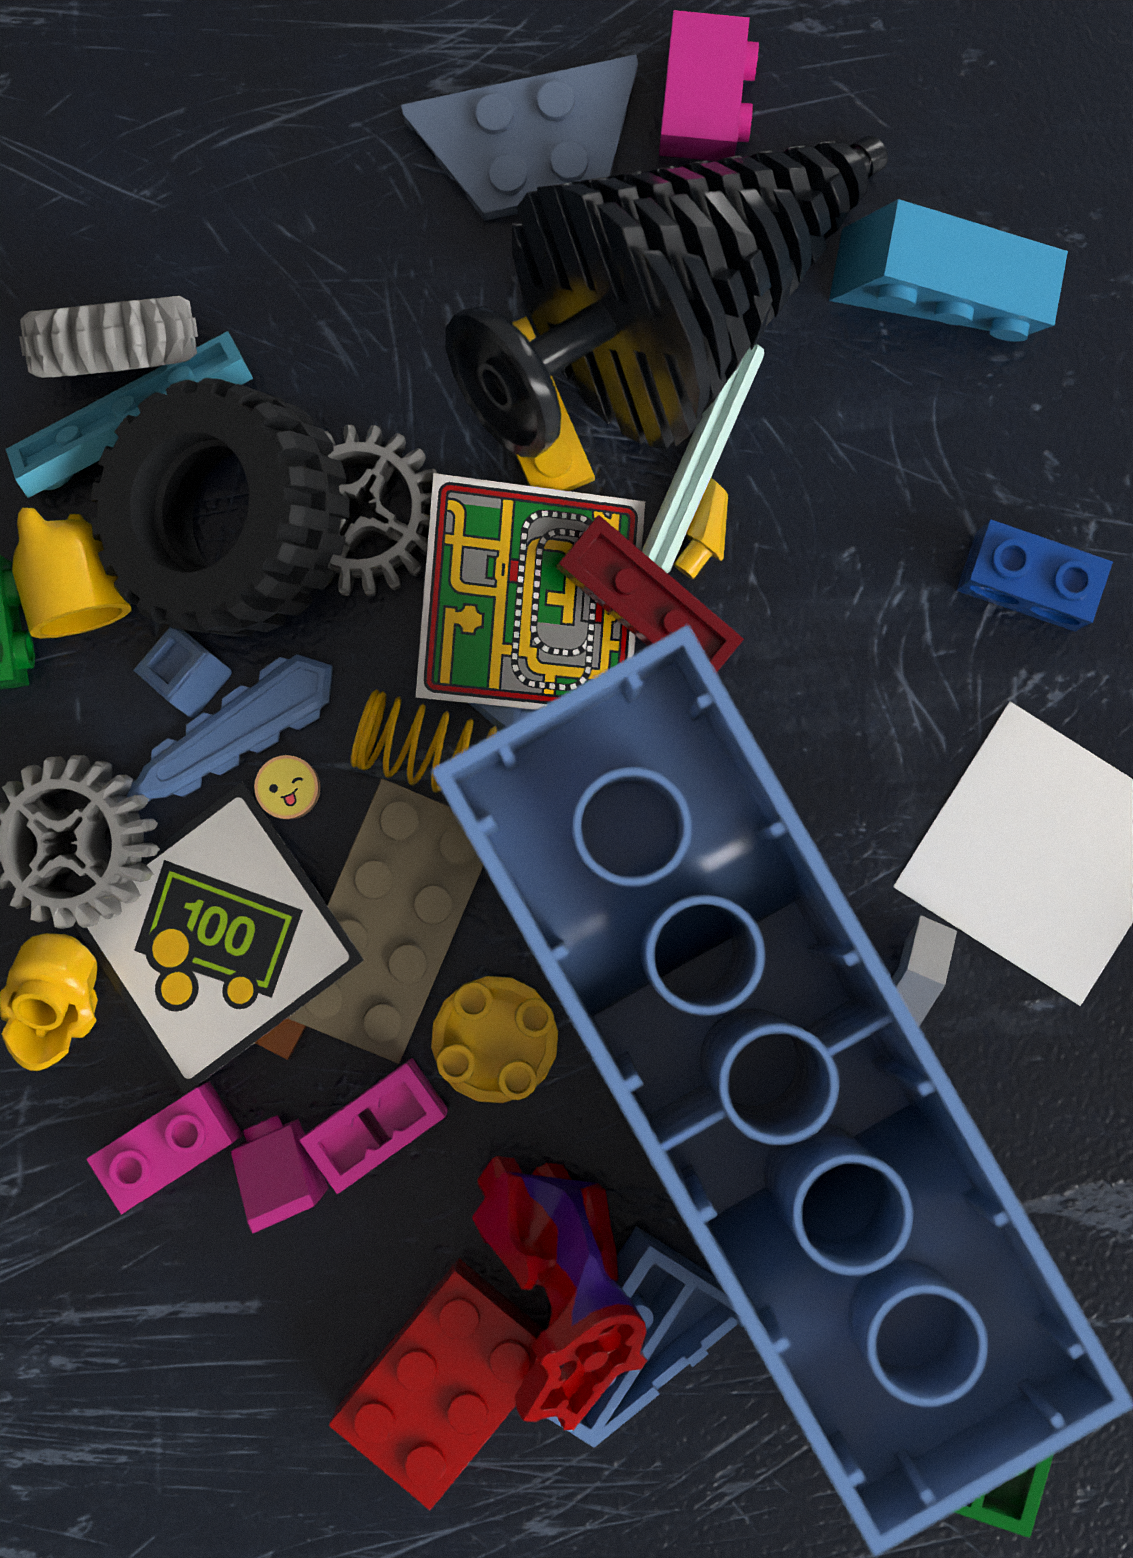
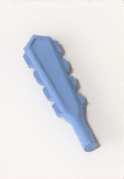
M298 654L291 659L277 658L260 671L257 684L251 688L240 685L222 698V708L216 714L211 715L203 712L186 725V736L182 739L175 741L167 738L152 749L151 761L143 767L138 778L132 782L127 797L143 794L149 798L148 801L157 798H167L172 794L186 797L201 788L203 776L210 772L222 776L239 766L241 754L248 750L259 754L278 743L280 732L286 728L291 727L300 730L318 720L321 716V708L330 704L333 666Z

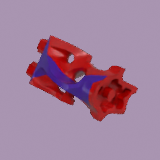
M496 1156L489 1162L477 1180V1184L485 1199L472 1216V1219L483 1241L489 1244L500 1257L520 1287L531 1290L537 1284L544 1287L552 1309L547 1330L541 1332L533 1344L537 1359L514 1396L517 1411L522 1421L536 1422L540 1419L556 1416L564 1430H574L616 1376L625 1371L641 1370L646 1364L647 1359L641 1350L647 1333L645 1322L631 1298L616 1283L618 1281L617 1252L610 1223L606 1190L598 1183L572 1180L564 1165L545 1163L537 1167L532 1175L522 1173L514 1158Z

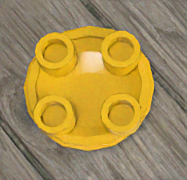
M486 976L463 984L444 1000L433 1022L431 1048L439 1074L448 1081L455 1091L477 1102L505 1103L528 1097L534 1092L536 1086L546 1078L556 1058L558 1030L552 1009L535 989L513 978Z

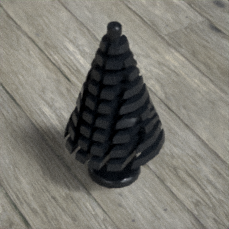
M869 135L864 136L850 146L845 142L835 143V141L819 143L815 147H804V145L790 147L784 152H773V150L742 158L741 155L726 157L710 163L708 161H701L676 168L675 166L644 172L639 171L574 181L572 184L570 182L536 187L537 191L527 192L516 207L522 224L512 223V256L523 300L540 336L529 341L508 318L488 307L466 308L453 315L446 326L445 348L452 374L467 404L483 427L503 447L520 457L536 458L547 451L560 435L561 409L551 376L561 371L568 381L574 372L585 403L608 425L616 417L621 434L641 445L647 439L649 447L667 449L673 440L677 446L693 432L703 418V412L714 402L725 384L740 366L749 347L751 350L763 336L765 326L769 324L774 316L776 318L788 301V297L792 295L802 282L809 267L820 258L827 248L825 240L840 229L850 210L855 208L865 196L869 185L868 178L886 167L888 152L885 145L879 138Z

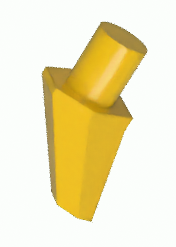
M712 478L708 482L686 533L687 538L691 542L673 564L680 572L691 579L696 577L710 557L720 561L724 558L728 494Z

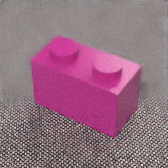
M674 10L659 156L717 161L726 157H733L737 142H749L753 104L741 102L743 80L755 81L759 42L747 41L749 17Z

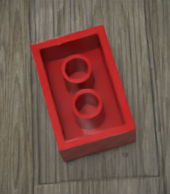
M458 1258L339 1403L329 1426L427 1509L431 1510L516 1406L514 1396L537 1359L533 1344L541 1332L545 1330Z

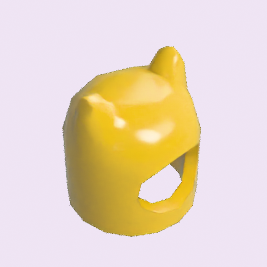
M22 507L18 513L19 542L13 555L12 572L31 637L42 639L76 635L111 624L132 611L131 605L115 589L114 582L119 577L106 575L98 556V553L104 550L102 541L94 540L92 524L85 521L80 514H70L67 520L45 521L35 508Z

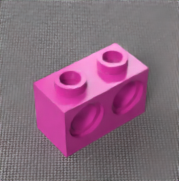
M411 1058L311 1129L299 1141L336 1194H338L445 1118L449 1109L417 1063Z
M209 1081L86 1160L122 1215L229 1146L244 1134Z

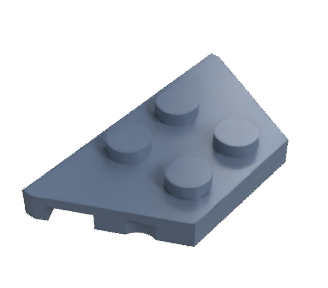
M636 55L402 104L404 122L411 131L414 130L435 155L436 162L450 179L455 180L466 193L468 201L485 221L518 214L517 205L527 192L537 191L536 187L570 182L572 184L574 181L611 176L617 146L620 142L625 123L628 103L637 76L638 60Z

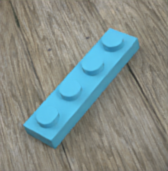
M227 331L197 347V354L189 361L163 365L6 448L15 480L27 498L43 490H53L61 487L71 479L73 474L99 461L106 446L113 447L119 438L114 431L127 415L137 417L141 413L137 406L153 393L159 392L167 395L166 389L171 384L188 379L198 383L204 378L222 379L240 385L253 379L229 332Z

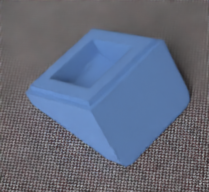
M171 627L133 670L168 702L190 718H195L199 715L232 674L229 667L183 629Z

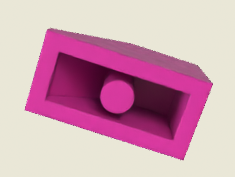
M275 1115L242 1130L246 1142L231 1151L247 1222L252 1233L314 1207L329 1188L322 1172L299 1141L305 1135L299 1118L282 1125L279 1116Z

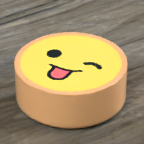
M283 755L272 758L260 768L255 779L254 790L258 803L267 813L281 819H296L309 813L316 805L320 795V781L316 771L309 763L295 756Z

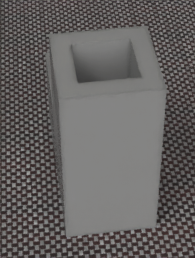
M921 915L905 940L899 967L891 979L918 1027L946 984L957 934L956 930Z

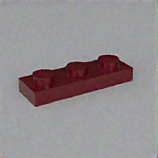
M600 515L593 519L555 566V568L648 647L688 625L715 673H717L744 640V638Z

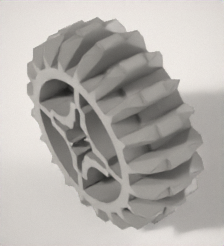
M181 296L31 311L20 319L22 336H19L22 356H26L28 372L41 378L114 372L176 364L189 361L197 354L195 337H198L196 318H192L190 301Z
M346 425L343 431L345 443L337 446L332 435L325 431L334 446V451L328 457L340 460L343 468L354 464L374 465L372 470L367 468L358 481L352 484L339 485L340 496L349 498V504L353 503L359 506L364 503L366 498L370 499L372 495L373 499L368 503L373 513H376L379 518L377 520L373 517L368 519L360 516L355 524L351 523L350 526L348 525V522L352 520L350 514L349 519H341L339 535L346 537L341 556L333 554L328 568L334 572L327 585L331 583L336 573L340 574L338 591L341 595L350 596L354 588L355 578H362V587L368 597H372L377 594L375 577L384 575L392 590L399 589L401 582L395 572L396 568L403 564L413 576H418L422 572L421 566L412 554L417 550L427 556L428 538L424 537L423 534L424 532L429 533L430 515L427 512H430L432 492H424L432 488L433 473H438L435 469L416 473L426 460L425 454L420 448L412 450L401 458L406 440L399 433L392 436L384 448L381 447L382 431L379 426H370L367 431L366 442H359L355 426ZM393 473L406 484L411 493L412 512L408 525L397 520L393 513L384 508L383 502L389 490L387 483ZM378 536L390 542L392 540L397 542L386 552L372 558L359 560L346 558L349 551L354 552L361 541L368 537Z
M72 755L67 763L61 756L48 757L43 763V769L38 765L25 767L21 770L23 783L9 781L5 786H2L10 803H0V864H2L4 873L0 875V889L12 886L16 888L9 906L19 909L31 904L30 920L39 923L48 921L52 917L54 927L60 929L72 927L75 921L82 928L97 925L100 915L105 919L119 916L122 912L120 901L126 904L132 903L141 896L133 881H148L154 875L150 868L141 862L142 857L155 856L160 850L157 845L144 842V832L154 830L158 822L150 818L140 819L138 811L146 806L149 798L143 794L127 797L133 778H130L128 775H117L112 779V764L106 761H97L91 766L89 758L85 755ZM66 789L83 794L91 800L85 808L75 809L72 814L68 813L64 808L55 809L48 801ZM108 826L112 839L111 851L108 849L105 841ZM74 830L77 841L72 842V844L77 845V851L68 854L70 850L67 843L73 840L66 839L67 832ZM33 834L36 836L38 844L36 855L34 851ZM72 869L79 876H90L96 884L85 893H75L58 886L53 881L58 875L67 874Z

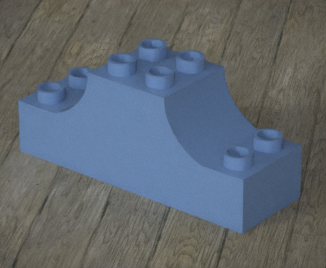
M688 625L431 770L875 1557L1133 1408L1132 1399Z

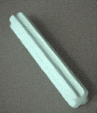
M757 344L752 350L749 347L738 369L725 384L714 402L703 412V418L695 427L643 546L642 552L666 573H669L763 359L764 349Z

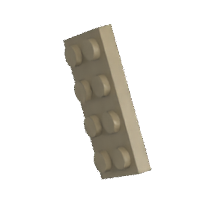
M383 778L380 779L327 903V906L364 961L289 1016L288 1019L398 1064L400 1063L484 866L451 807Z

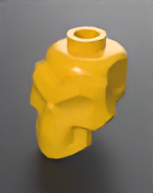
M44 933L28 939L21 946L9 970L6 986L0 991V1017L3 1021L7 1022L1 1033L2 1038L14 1060L29 1071H40L57 1063L68 1053L71 1038H83L90 1032L97 1021L94 1013L98 999L93 989L96 982L97 962L89 949L72 936Z

